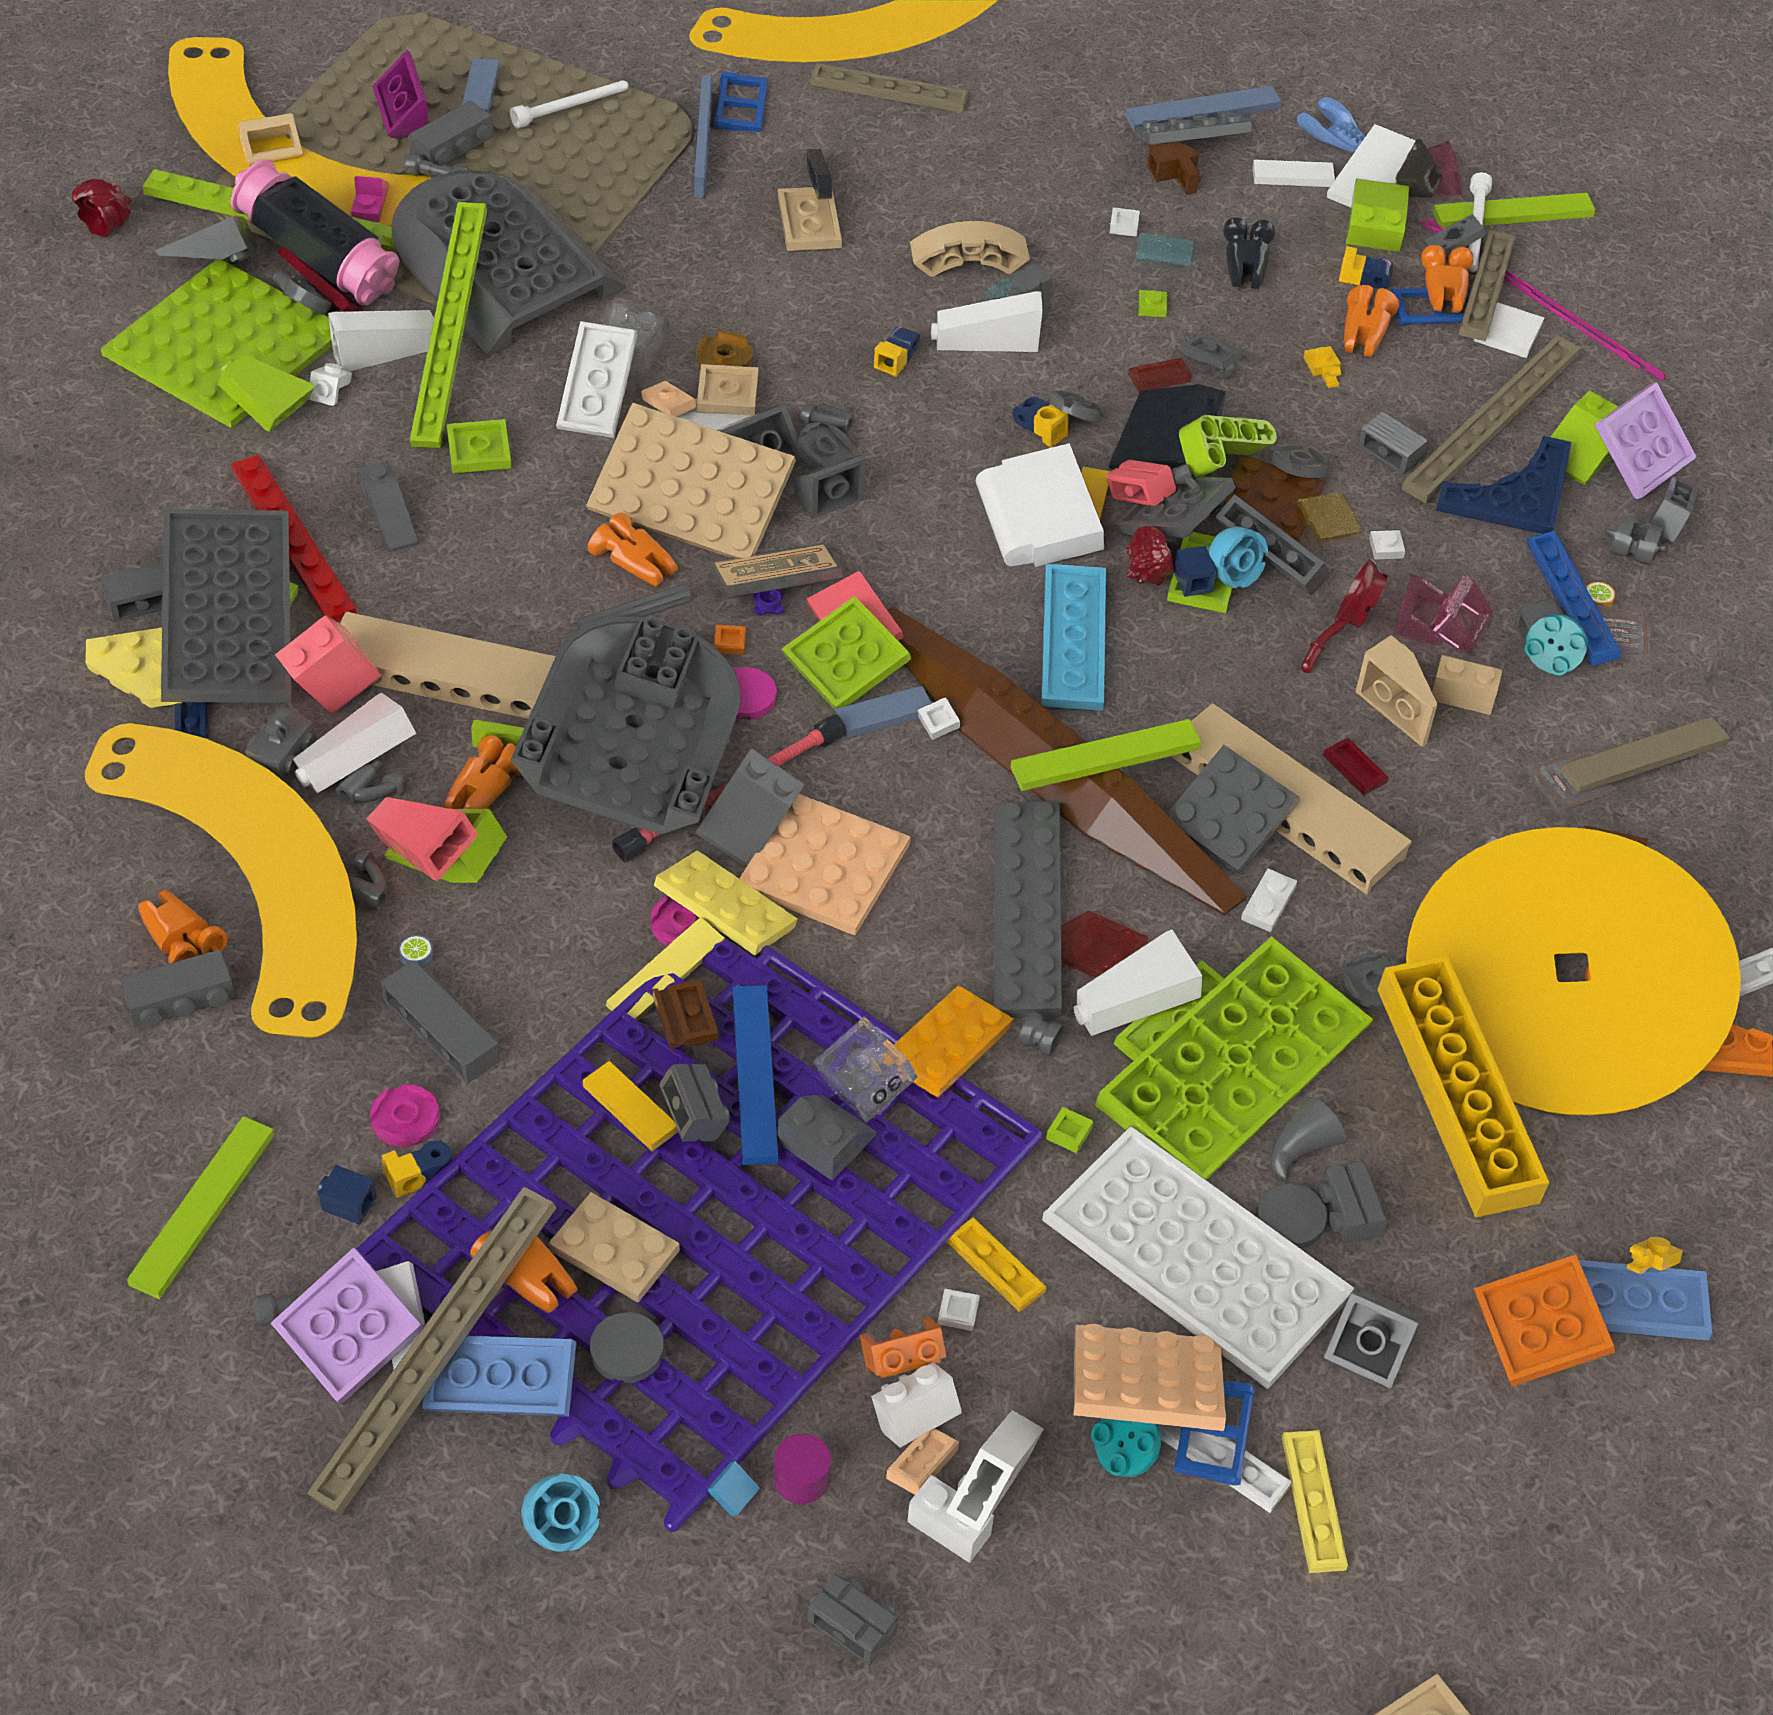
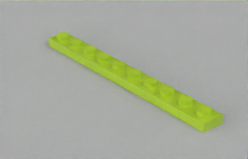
M157 169L152 171L142 186L144 195L230 216H242L249 220L248 215L239 214L232 209L231 196L234 188ZM352 217L379 237L378 241L384 251L396 253L392 240V226Z
M457 203L410 436L412 447L441 448L486 220L487 208L484 203Z

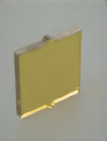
M1341 492L1299 499L1297 502L1306 519L1305 523L1310 526L1318 542L1353 536L1362 532L1353 515L1354 511L1349 508Z

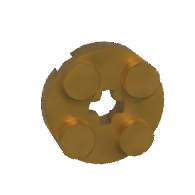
M718 331L717 336L709 338L708 334L697 344L696 359L698 368L701 370V364L751 367L753 363V347L748 344V339L745 336L736 332Z

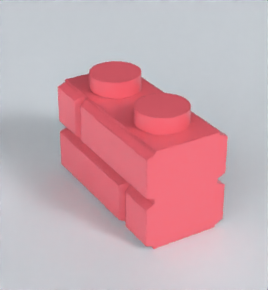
M1127 460L1119 468L1109 472L1106 478L1113 499L1118 501L1156 506L1164 500V497L1167 498L1176 492L1174 475L1168 465Z

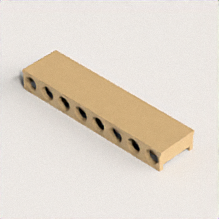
M345 612L340 623L348 629L381 673L382 677L372 685L529 719L556 657ZM395 675L404 676L410 681V684L405 685L397 682L394 678ZM424 682H433L439 686L440 690H430L424 685ZM454 688L466 690L470 697L457 695L454 692ZM484 695H493L500 700V703H490L484 698ZM514 701H522L528 704L531 709L521 710L515 706Z
M1213 703L1191 721L1202 742L1199 750L1189 752L1192 760L1185 758L1182 754L1171 756L1193 773L1199 775L1204 769V763L1208 764L1224 744L1299 796L1300 802L1285 819L1289 823L1290 829L1280 825L1276 831L1366 895L1371 891V887L1397 863L1403 862L1406 859L1408 848L1412 843L1410 839ZM1303 833L1313 839L1315 847L1310 846L1304 840ZM1328 852H1333L1339 858L1341 864L1334 863L1330 859ZM1353 869L1360 871L1364 875L1366 882L1357 879Z

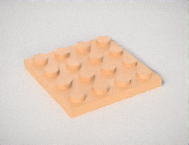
M798 794L761 852L755 853L739 879L779 906L856 936L909 847L911 836Z
M1076 1324L1074 1337V1415L1224 1431L1226 1411L1221 1347L1214 1344V1340L1206 1335L1192 1337L1176 1335L1168 1331L1154 1333L1139 1331L1130 1327L1115 1329L1106 1328L1098 1324Z

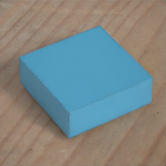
M734 1461L728 1464L707 1490L731 1516H737L760 1487Z

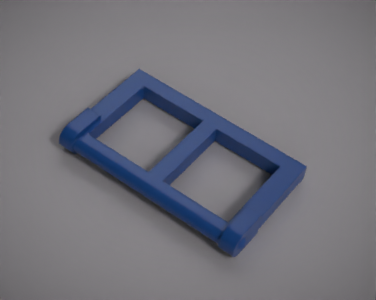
M731 72L721 73L713 127L715 129L761 132L768 78L737 75V73ZM727 84L760 87L758 100L726 97ZM724 106L757 109L755 122L722 118Z
M1468 287L1466 304L1468 303L1472 287ZM1427 288L1391 289V292L1399 300V308L1396 313L1399 325L1456 323L1463 320L1464 314H1443V311L1434 310L1431 315H1407L1402 297H1429Z
M1223 1381L1225 1396L1243 1399L1239 1427L1225 1425L1224 1431L1181 1427L1174 1472L1237 1486L1241 1484L1242 1467L1255 1387L1235 1381ZM1190 1431L1236 1440L1232 1469L1187 1460L1186 1454Z

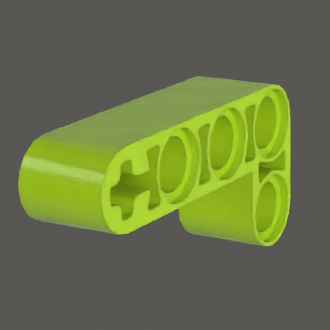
M1211 415L1201 416L1182 427L1179 431L1185 461L1190 473L1194 477H1205L1223 467L1226 463L1225 454L1250 456L1274 444L1277 438L1274 427L1268 421Z

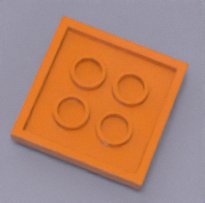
M1576 1254L1474 1288L1475 1296L1511 1387L1616 1353L1610 1334Z

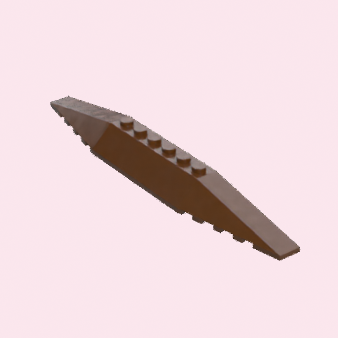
M891 607L887 610L902 630L904 638L898 641L911 656V660L904 664V666L911 670L920 686H923L932 696L933 702L946 697L960 721V728L957 730L1013 776L1014 774L1010 768L1011 760L1087 743L995 668L898 609ZM1119 768L1030 789L1043 801H1059L1060 815L1091 840L1095 838L1107 845L1108 849L1119 856L1122 854L1135 861L1138 867L1145 871L1149 869L1163 877V881L1173 887L1178 886L1189 892V896L1220 914L1226 915L1247 898L1231 879L1147 793Z

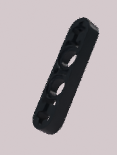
M807 149V169L818 200L832 199L831 174L822 150Z

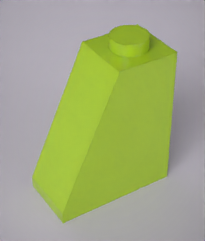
M245 354L235 361L230 359L222 366L220 370L222 375L218 382V385L268 432L306 403L314 389L310 382Z

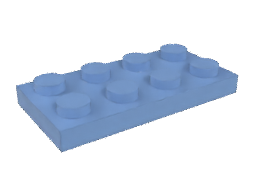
M1579 1260L1608 1331L1709 1341L1712 1335L1707 1273L1705 1271L1673 1268L1659 1271L1655 1268H1649L1643 1274H1638L1627 1269V1264Z
M466 1336L424 1396L422 1409L438 1412L569 1417L576 1341L572 1339Z

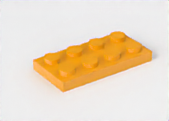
M958 985L884 1053L882 1063L938 1098L1011 1028L1014 1018Z

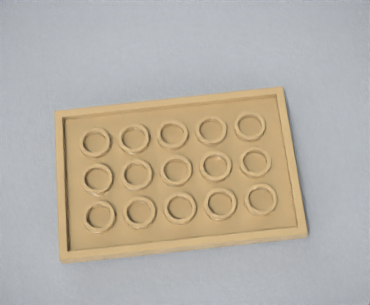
M632 403L586 507L588 510L608 517L623 512L632 518L633 525L732 559L748 558L757 552L796 459L795 456Z

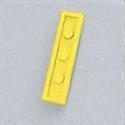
M700 917L606 1001V1006L612 1011L632 992L654 977L664 975L652 988H658L659 991L664 990L667 985L675 982L668 975L670 973H674L684 980L702 964L703 958L713 950L714 945L723 942L725 938ZM646 992L627 1014L638 1021L655 1006L654 998Z
M1320 1431L1284 1432L1282 1442L1290 1481H1292L1291 1486L1309 1573L1347 1570L1348 1563Z

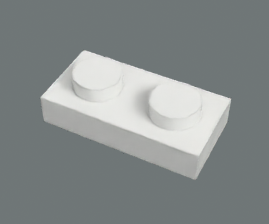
M1267 869L1244 909L1241 920L1271 932L1293 894L1297 880Z

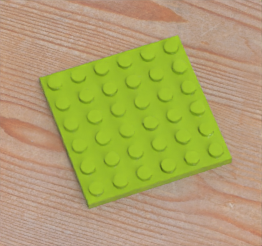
M216 259L101 347L102 356L226 426L233 428L249 414L218 385L222 375L220 370L230 359L235 361L245 354L293 376H297L332 347L329 317L311 310L296 300L289 298V296L283 295V292L230 263Z

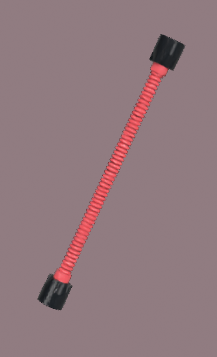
M832 714L813 725L814 729L808 736L769 757L768 760L780 766L813 746L817 747L821 744L823 747H826L847 734L846 726L837 714ZM727 783L709 792L703 810L715 803ZM633 828L613 839L611 842L612 848L616 855L625 863L646 851V845L653 838L661 834L645 829L638 831L637 828Z

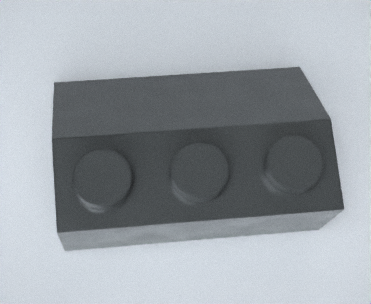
M785 404L768 408L717 429V431L795 456V463L803 460L797 450L796 442L798 436Z

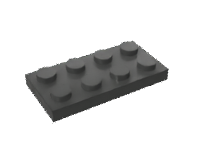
M1220 111L1218 116L1209 117L1208 114H1195L1193 119L1183 120V117H1171L1165 123H1158V120H1146L1142 122L1143 125L1134 126L1135 137L1148 144L1252 132L1251 121L1242 118L1241 114H1234V111Z

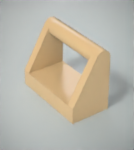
M292 113L238 122V134L249 166L264 159L272 162L303 156ZM284 135L290 136L292 147L252 154L249 144L251 141Z

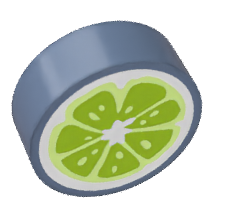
M412 935L405 938L399 945L401 962L406 965L414 960L421 968L428 965L433 958L431 941L421 935Z

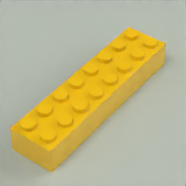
M1448 955L1386 967L1377 989L1475 1218L1540 1204L1549 1185V1180Z

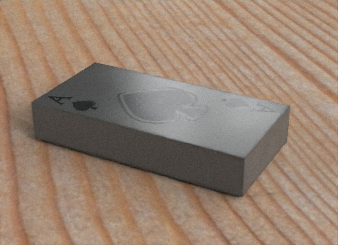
M1471 214L1424 241L1427 247L1430 245L1441 246L1445 250L1447 257L1452 250L1475 242L1484 237L1486 232L1481 223Z

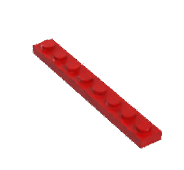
M259 454L231 463L232 472L256 510L288 511L289 563L322 616L326 615L339 622L342 620L345 612L357 614L355 605Z

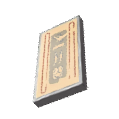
M827 543L710 563L711 573L725 598L843 577L842 567Z

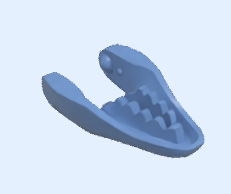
M1324 97L1317 103L1320 112L1333 123L1327 130L1315 118L1305 112L1297 116L1299 126L1315 139L1351 153H1355L1365 138L1350 112L1340 102L1329 97Z

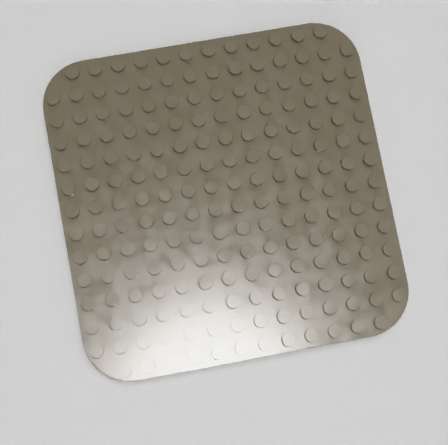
M425 13L399 15L378 20L284 113L293 114L300 145L316 154L365 170L409 175L405 173L403 168L404 159L410 153L408 136L395 138L388 136L372 86L408 50L411 52L427 100L428 121L430 123L462 105L473 58L499 60L500 68L489 112L492 115L493 137L445 165L454 167L458 164L468 167L469 170L492 171L512 177L530 186L556 210L595 253L600 250L690 144L693 134L689 116L676 103L631 87L620 93L533 118V121L528 126L517 129L510 117V109L512 107L523 105L524 107L532 108L615 82L470 29L428 16ZM226 171L215 184L234 188L236 177ZM421 173L420 175H418V176H428V177H432V178L435 177V175L429 176V175L422 174V173ZM215 212L216 215L222 221L232 217L230 215ZM245 219L252 235L282 246L260 228ZM487 230V231H486L487 233H490V234H496V233H498V231H497V232L491 231V230ZM400 260L398 271L394 278L395 285L393 289L437 305V300ZM520 265V266H519V267L522 268V269H530V268H532L531 266H530V267H527V266H524V265Z

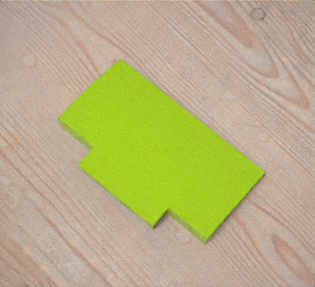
M1272 936L1225 979L1205 962H1199L1196 967L1202 974L1201 998L1135 1020L1116 1037L1114 1045L1132 1059L1133 1062L1099 1092L1095 1103L1098 1109L1127 1130L1132 1126L1206 1181L1373 1022L1369 1015Z

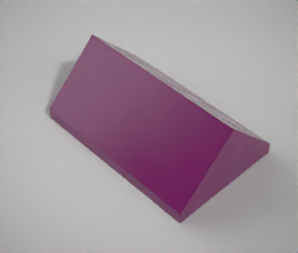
M406 50L372 86L387 134L391 138L408 136L429 123L427 100L411 52Z

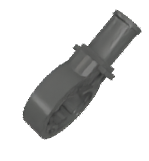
M279 269L274 273L273 282L283 290V295L289 296V298L296 300L317 313L327 315L333 302L316 292L314 287L306 284L307 280L300 274L291 275L285 269Z

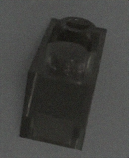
M1416 139L1395 179L1397 184L1409 186L1408 197L1432 198L1443 177L1423 141Z

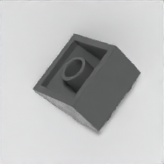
M863 455L845 458L796 476L795 497L812 519L864 499L866 458Z
M822 1094L800 1097L778 1119V1144L832 1181L876 1136L875 1130Z
M1357 1285L1350 1293L1324 1358L1388 1388H1392L1424 1315Z

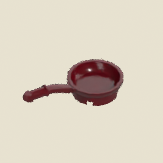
M1371 558L1362 566L1348 589L1334 619L1335 623L1328 627L1316 641L1310 643V649L1301 665L1304 673H1311L1321 652L1324 651V645L1327 641L1341 632L1348 623L1360 628L1369 616L1365 612H1369L1376 605L1387 583L1388 574L1378 570L1376 563Z

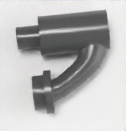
M811 403L805 405L800 416V421L804 422L805 425L821 422V425H832L844 433L850 431L855 420L854 414L821 403L819 406Z
M375 758L350 773L338 785L336 793L342 800L353 804L356 800L370 801L391 793L399 796L404 792L406 782L399 774L392 772L390 775L383 777V784L368 788L377 779L376 772L381 767V763Z
M360 851L355 857L353 867L361 875H365L368 872L373 883L350 875L348 878L353 900L379 911L388 898L387 881L380 868L373 861V852Z

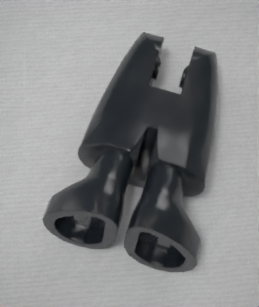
M1238 217L1228 219L1224 224L1223 233L1229 242L1226 246V258L1231 284L1234 287L1240 288L1242 276L1247 274L1251 275V289H1259L1265 276L1269 257L1268 244L1275 236V227L1270 221L1259 220L1252 225L1249 240H1247V222Z

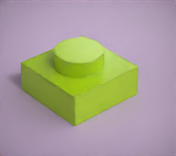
M1139 290L1138 316L1166 317L1167 292Z
M1062 1107L1048 1129L1046 1139L1077 1154L1092 1130L1093 1121Z

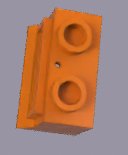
M930 1317L922 1318L924 1330L905 1335L900 1329H894L890 1333L889 1340L878 1343L867 1333L861 1334L860 1339L867 1372H873L876 1376L879 1375L881 1378L918 1369L932 1362L935 1364L940 1363V1359L946 1357L941 1327Z

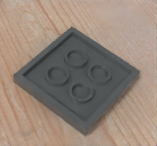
M1174 477L1176 492L1167 498L1164 497V500L1156 506L1135 503L1114 523L1115 529L1118 534L1134 536L1135 531L1139 527H1151L1153 525L1161 529L1167 537L1185 538L1193 532V529L1201 521L1207 519L1219 504L1226 500V497L1235 489L1232 478L1193 477V480L1200 487L1198 492H1194L1186 483L1177 485Z
M1223 744L1169 810L1167 815L1190 839L1240 874L1300 802L1299 796Z

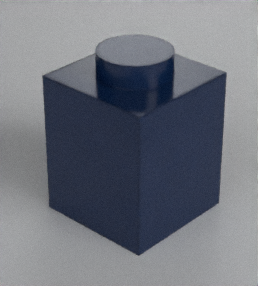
M1206 546L1177 550L1174 574L1184 597L1212 593L1217 571Z
M335 1165L329 1176L323 1177L317 1191L322 1211L359 1225L377 1198L374 1179Z

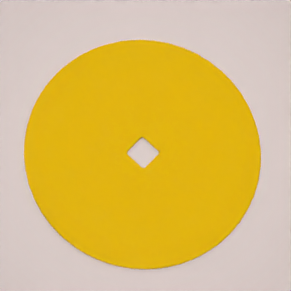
M1566 827L1533 829L1493 840L1473 850L1445 871L1431 887L1414 917L1408 937L1406 963L1448 955L1513 1102L1544 1112L1589 1116L1613 1114L1653 1103L1675 1092L1699 1074L1720 1050L1735 1019L1740 998L1741 975L1735 941L1728 923L1707 891L1689 873L1661 853L1639 842L1598 830ZM1587 954L1590 980L1558 982L1554 955Z

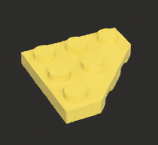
M162 627L86 639L85 663L90 671L107 678L113 686L128 695L132 693L137 696L143 704L150 708L182 703L161 702Z

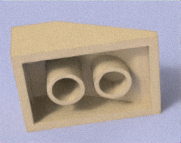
M1390 635L1365 652L1356 693L1423 747L1428 741L1437 702L1414 653L1406 645Z

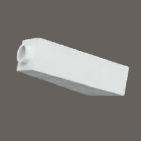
M1035 291L937 311V323H931V340H936L937 350L1038 352L1042 319L1041 292Z
M430 310L328 313L333 355L337 364L342 366L344 371L350 372L428 352L434 317Z
M380 693L297 755L293 760L298 769L294 772L304 788L309 786L319 793L415 735L416 732L402 706L383 693Z
M1169 930L1077 990V1005L1074 1006V1013L1080 1025L1084 1024L1091 1036L1201 998L1202 974L1174 931Z
M1011 1410L980 1448L947 1513L980 1532L1025 1465L1044 1428Z

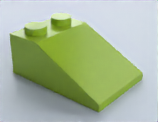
M1356 178L1346 244L1400 252L1406 225L1409 186Z
M1590 390L1574 404L1551 435V438L1571 442L1565 474L1583 485H1586L1613 459L1595 423L1619 407Z
M454 809L464 812L478 836L440 879L451 883H477L494 856L499 852L507 835L490 809ZM390 848L384 854L386 859L420 871Z

